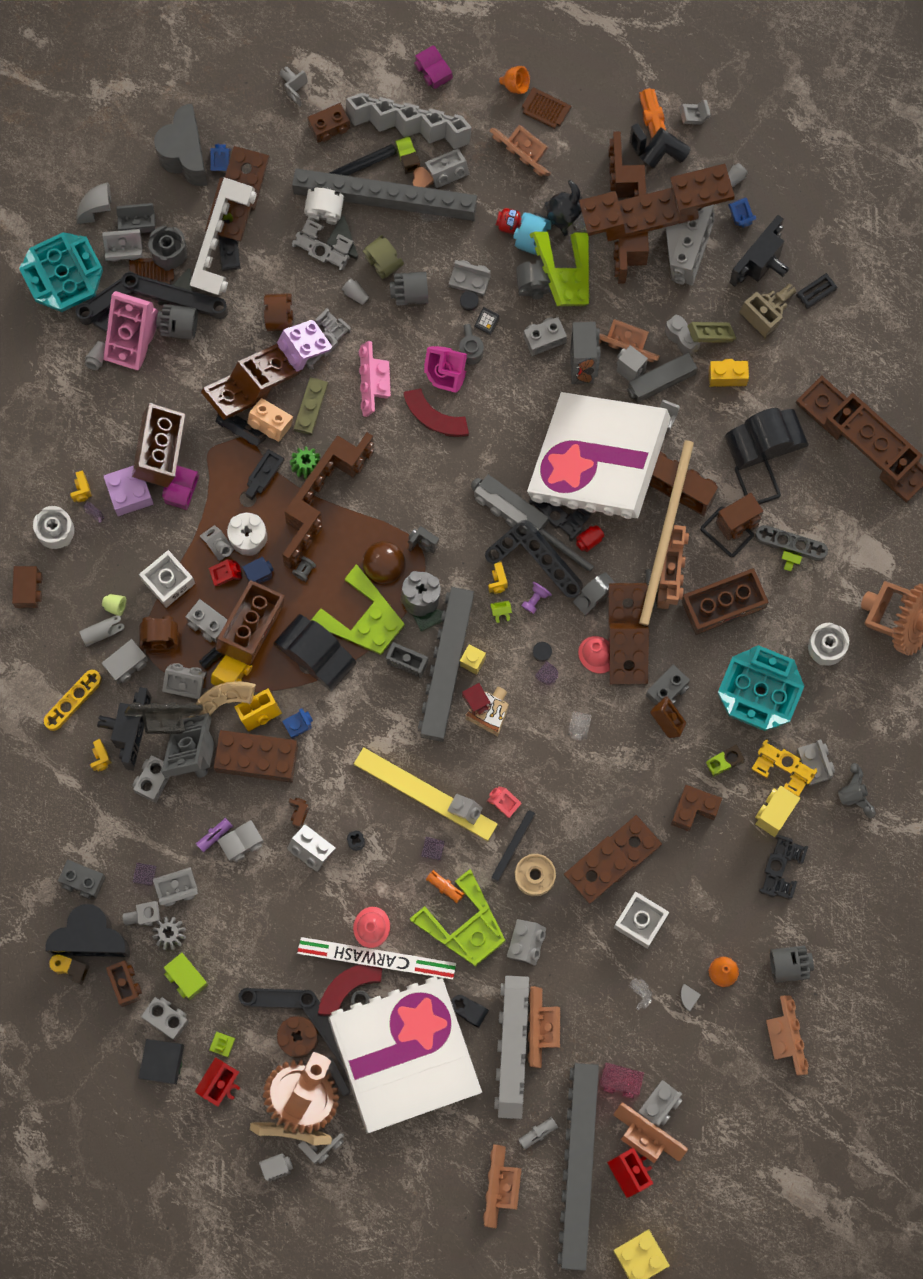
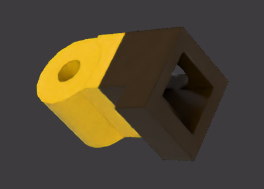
M54 955L49 962L50 968L57 974H69L73 976V982L83 985L89 970L87 964L62 955Z

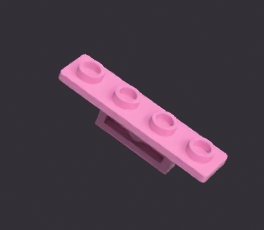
M367 341L359 349L361 365L359 369L361 374L360 391L362 392L361 409L364 417L375 412L374 397L387 399L391 396L389 361L373 359L372 341Z

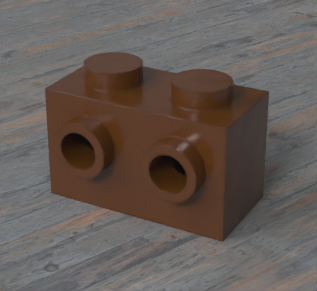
M341 103L307 117L308 125L317 143L328 141L332 136L344 134L348 129H351L350 120Z
M14 566L12 604L15 608H38L39 602L42 601V592L39 591V584H42L43 576L37 566Z
M123 960L106 967L120 1006L124 1007L141 1000L139 995L142 994L139 983H135L132 977L135 976L132 964L128 965Z

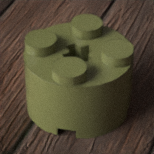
M383 235L375 239L362 251L367 262L371 266L374 264L376 272L381 279L387 278L404 265L401 257L399 259L396 257L397 251Z

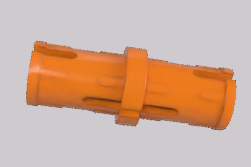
M434 870L427 876L426 880L438 888L441 894L450 897L455 903H459L463 898V892L454 887L450 880L444 879Z

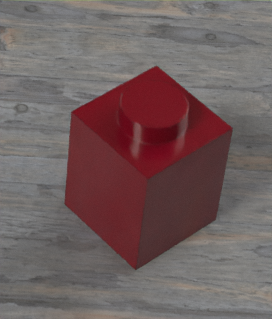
M480 683L462 692V697L473 716L476 714L480 716L489 711L491 702Z

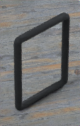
M768 460L764 462L777 495L757 501L759 504L781 496ZM736 466L735 472L742 487L743 493L746 496L748 495V493L742 480V477L740 475V472Z
M721 506L700 527V530L729 557H734L754 537V533L749 528L745 531L750 536L733 553L728 551L704 529L718 515L719 511L725 508Z

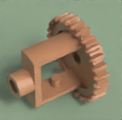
M884 581L878 594L868 591L861 602V608L870 612L865 625L870 629L893 637V646L900 653L909 656L913 655V653L916 654L917 650H921L923 645V584L916 585L914 589L908 590ZM895 592L903 595L901 602L905 603V607L899 606L902 613L896 614L900 619L894 621L898 627L891 629L879 623Z
M313 1052L306 1066L303 1065L302 1059L299 1060L298 1065H296L295 1060L291 1061L290 1066L288 1062H284L282 1066L278 1065L276 1070H273L270 1076H268L263 1088L265 1090L263 1097L267 1098L264 1101V1105H269L266 1110L267 1113L274 1112L271 1119L279 1118L277 1125L284 1122L285 1130L291 1126L292 1133L298 1128L300 1134L305 1129L310 1134L313 1129L317 1132L320 1126L324 1128L327 1122L330 1123L339 1105L337 1102L339 1095H335L338 1088H332L335 1081L328 1082L331 1075L325 1076L331 1063L327 1057Z

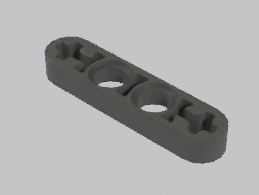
M767 525L760 526L755 533L756 540L761 544L812 560L821 561L828 553L827 546L822 542ZM767 531L768 536H766L765 539L761 538L762 535L759 533ZM773 533H775L776 535L774 537V541L772 542V537L769 536H772ZM785 536L788 542L785 545H781L778 543L777 538ZM802 541L805 543L806 549L798 550L795 544ZM810 544H811V545H812L811 549L817 550L818 547H819V548H822V549H821V552H823V553H821L820 556H819V555H816L817 552L814 551V550H811L810 553H807V551H808L809 546H810Z

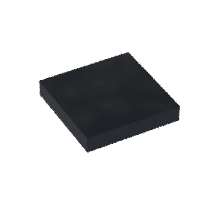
M146 1039L138 1079L177 1085L184 1044Z

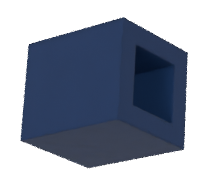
M263 557L243 566V571L248 581L252 580L262 584L273 578L271 573L274 571L269 560L265 562Z

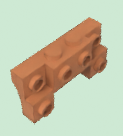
M674 525L659 581L657 608L668 609L669 604L677 605L679 599L682 600L683 588H680V586H683L684 575L680 574L681 568L685 567L686 559L682 554L684 544H688L689 533H685L686 526Z

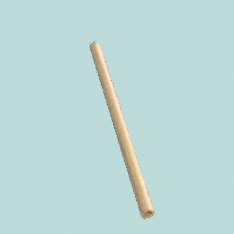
M684 441L639 621L641 625H649L694 445L692 441Z

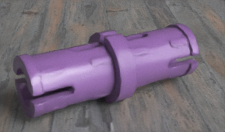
M224 818L213 829L210 828L209 832L196 842V845L205 852L233 826Z

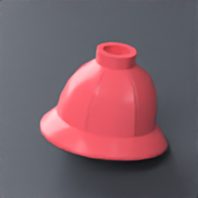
M591 636L583 640L578 651L579 659L583 666L594 673L602 674L608 672L610 657L609 641L599 636Z
M368 907L362 910L354 921L353 930L356 940L367 948H375L383 944L390 932V920L387 914L377 907Z

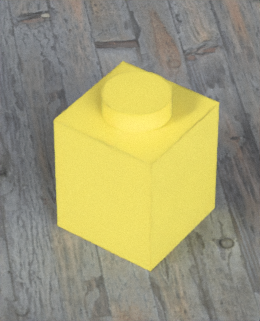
M469 644L460 659V666L477 675L486 659V653Z

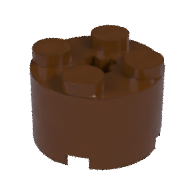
M265 294L264 320L267 332L283 331L293 327L292 294Z
M164 616L162 619L142 618V623L139 625V648L141 651L148 649L150 654L171 653L172 648L178 649V624L173 621V617Z
M292 1016L280 1025L277 1032V1042L282 1051L289 1057L296 1059L304 1058L312 1054L316 1049L318 1033L313 1023L307 1018ZM301 1033L302 1040L294 1042V1034L298 1035Z

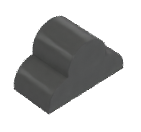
M190 103L183 105L176 111L173 124L165 125L158 130L154 138V145L162 168L170 173H183L185 179L192 185L207 186L197 121L193 104Z

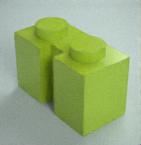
M180 953L163 967L167 971L164 975L171 983L176 982L179 986L176 990L183 998L187 996L191 1000L209 985L183 953Z

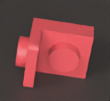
M500 786L491 791L490 797L487 800L508 818L522 804L506 788Z

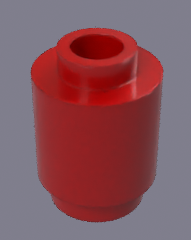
M590 526L576 537V545L581 551L588 552L602 542V538L605 537L599 526Z

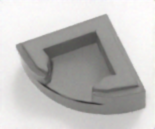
M684 984L681 989V1000L684 1007L690 1012L700 994Z

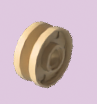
M529 854L523 857L517 864L515 882L519 890L524 894L532 897L542 896L548 893L554 885L556 878L555 867L546 856ZM532 871H538L541 877L538 880L531 879L530 873Z

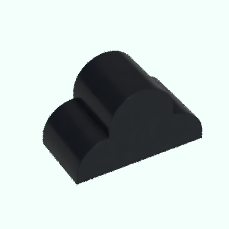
M770 408L749 417L744 424L730 430L725 435L738 470L809 446L794 409L780 411L779 408Z
M298 614L273 642L277 648L331 692L356 665L355 659L327 629L314 620L310 621L301 614Z
M83 904L73 909L68 916L67 927L59 928L52 932L45 946V951L51 956L130 958V947L127 941L117 931L112 929L108 916L99 907L92 904Z

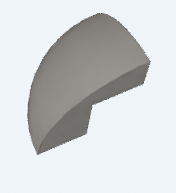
M109 183L100 184L85 194L77 210V224L95 222V212L110 211V203L112 202Z

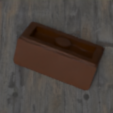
M668 696L664 697L650 713L668 738L680 737L686 721Z

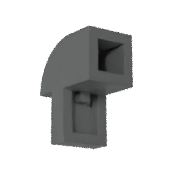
M606 572L600 574L581 590L582 592L575 598L573 603L584 615H588L600 601L609 597V583L615 582Z

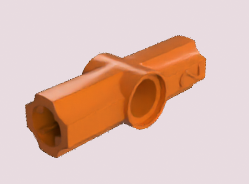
M648 88L639 92V98L643 107L644 123L649 129L652 140L660 127L665 130L666 128L664 125V113L662 107H659L655 89Z

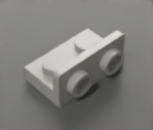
M459 149L425 162L436 188L469 175L467 162Z
M455 260L449 287L465 292L472 291L484 297L491 271L482 265L475 266L465 260Z
M170 664L165 670L162 692L199 699L207 672L196 667L185 668L181 664Z
M821 739L817 740L816 743L797 748L801 763L813 770L817 768V773L809 786L832 779L833 773H835L834 765L832 762H829L827 755H829L827 745L823 744Z
M662 1080L638 1113L658 1127L659 1124L664 1126L670 1118L668 1112L671 1108L676 1110L682 1102V1099H680L682 1093L677 1092Z

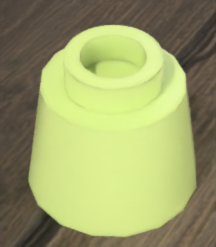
M109 594L103 598L102 606L105 611L121 616L125 610L127 600L125 596Z

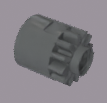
M426 271L394 274V281L390 282L391 298H396V306L429 303Z
M165 304L162 311H158L156 326L160 328V335L194 340L197 330L198 310L192 307Z
M805 945L770 949V965L774 983L810 978L809 973L814 970L812 953H807Z

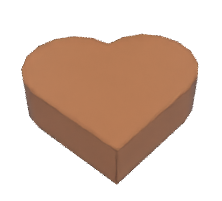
M418 167L414 170L413 186L428 188L434 183L431 174L425 168Z

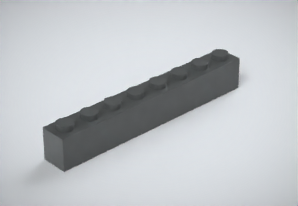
M451 587V591L446 593L445 603L448 604L447 610L442 612L441 621L444 622L443 629L439 628L437 640H440L439 647L435 646L433 658H436L435 665H431L429 676H432L431 684H427L426 695L429 696L427 702H423L422 713H425L424 719L419 721L418 726L421 738L444 742L474 591Z

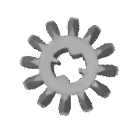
M164 917L165 923L162 924L161 921H157L160 928H153V931L158 933L153 935V939L158 940L157 946L163 944L164 950H167L169 945L172 950H175L174 944L177 943L178 946H182L179 939H186V936L181 934L186 932V928H180L183 923L181 921L176 923L175 917H172L170 922L167 917ZM169 929L174 933L173 936L170 935V938L165 934L166 931L169 932Z

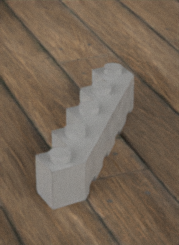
M365 93L346 98L345 112L354 126L371 121L379 132L395 126L404 138L420 132L428 143L445 138L453 149L470 144L472 127L460 115L455 114L452 117L444 115L443 111L434 109L426 111L419 109L417 105L408 103L400 105L394 103V100L387 98H370L369 94Z
M505 976V984L501 983L500 995L504 996V1011L499 1012V1024H503L502 1040H498L497 1052H501V1069H496V1080L500 1081L499 1097H495L494 1109H498V1118L522 1119L529 977Z

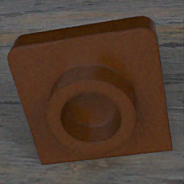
M297 797L295 800L290 798V806L298 808L292 814V824L294 828L301 829L310 808L305 800Z

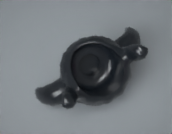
M571 180L568 181L571 194L560 192L554 195L548 202L547 216L534 213L536 216L550 220L551 225L554 224L560 228L564 236L568 235L567 228L582 213L579 203L580 189Z

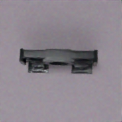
M532 499L529 500L530 505L533 504L549 518L548 522L557 529L559 527L570 536L569 541H573L576 535L581 533L582 525L591 517V513L585 509H575L576 511L573 514L570 513L568 517V514L559 506H554L547 502L536 503ZM557 511L561 517L559 520H552L550 514Z
M777 835L775 839L778 840L774 853L770 854L764 872L767 876L763 888H760L759 892L761 894H768L770 897L779 895L792 899L797 881H791V883L784 881L785 879L782 878L787 860L791 861V859L797 860V863L803 864L808 846L804 847L795 844L791 838ZM771 862H780L781 870H772Z

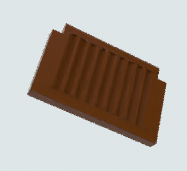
M533 87L522 108H524V114L555 129L557 125H562L571 109V105Z
M152 258L129 259V272L170 284V281H174V268L166 271L157 266Z

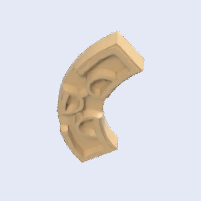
M226 682L214 686L197 700L190 712L189 718L209 713L211 716L219 706L225 703L245 702L251 704L256 684L249 682Z
M252 1122L250 1124V1130L258 1136L289 1137L308 1142L312 1145L331 1144L332 1141L331 1136L320 1131L316 1132L313 1130V1132L308 1134L305 1129L300 1134L298 1128L292 1133L291 1126L285 1130L284 1126L275 1125L272 1122Z

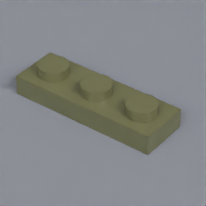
M691 322L687 326L694 342L732 343L736 339L730 323Z
M310 377L294 431L308 435L313 434L328 382Z

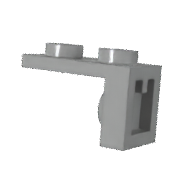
M340 1133L318 1155L315 1153L318 1150L315 1145L302 1141L298 1146L314 1164L317 1162L321 1164L329 1157L327 1153L332 1148L336 1150L344 1143L342 1139L345 1136Z

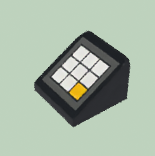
M483 307L474 327L491 335L499 322L500 316Z

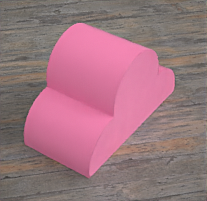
M117 291L112 294L103 360L135 370L141 368L146 357L148 345L152 341L157 328L158 309L153 308L152 302Z

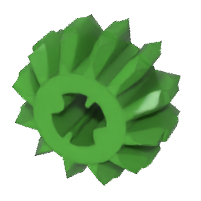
M305 446L304 451L298 448L297 453H292L293 459L290 460L292 472H297L298 477L303 474L304 478L307 479L308 475L311 474L320 461V454L315 453L314 448L308 451L307 446Z

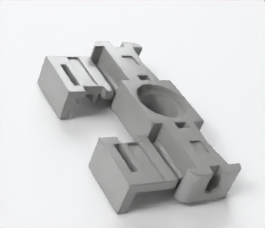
M307 219L302 230L303 232H297V238L293 240L292 246L296 247L297 245L309 251L308 254L325 263L329 261L339 266V270H344L349 260V256L345 254H348L355 241L338 234L336 245L333 244L331 247L315 239L318 237L316 236L317 232L323 229L324 226L311 219ZM318 246L325 248L323 256L317 255L316 248Z
M329 309L320 314L315 321L319 326L322 325L325 328L323 334L331 342L332 348L329 352L307 360V367L311 370L314 369L313 364L322 356L326 357L338 346V340L345 333H351L350 326L341 318L337 322V319L329 312Z

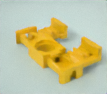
M765 740L758 751V755L762 754V756L758 757L752 767V771L767 779L769 775L768 770L770 767H774L773 764L775 762V766L791 774V780L789 784H785L784 788L800 797L802 790L806 786V780L807 784L812 782L817 773V768L814 770L802 764L797 756L785 749L780 751L768 744V740ZM791 757L793 759L792 766H783V758Z

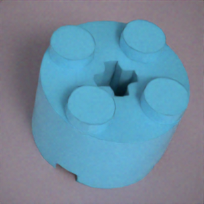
M524 213L521 218L522 224L520 229L517 228L513 238L516 239L515 247L537 255L535 250L537 245L534 238L530 237V233L547 232V229L551 230V221L531 213Z

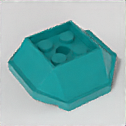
M64 232L29 248L23 263L19 267L35 302L60 312L96 296L103 268L87 237ZM61 272H67L65 275L59 276Z
M757 645L732 657L717 694L729 717L767 731L790 723L804 689V684L794 659ZM755 688H764L765 694H758Z

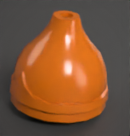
M515 66L509 69L504 76L500 77L499 82L512 93L524 94L527 92L530 84L529 72L524 66Z
M728 957L715 959L709 967V976L712 982L720 987L733 985L739 975L737 964Z

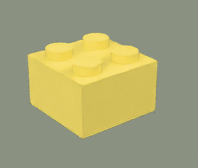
M781 785L778 790L774 788L766 800L768 805L763 804L755 818L758 821L755 825L776 837L800 798Z
M650 1230L643 1232L613 1250L628 1279H648L670 1266Z

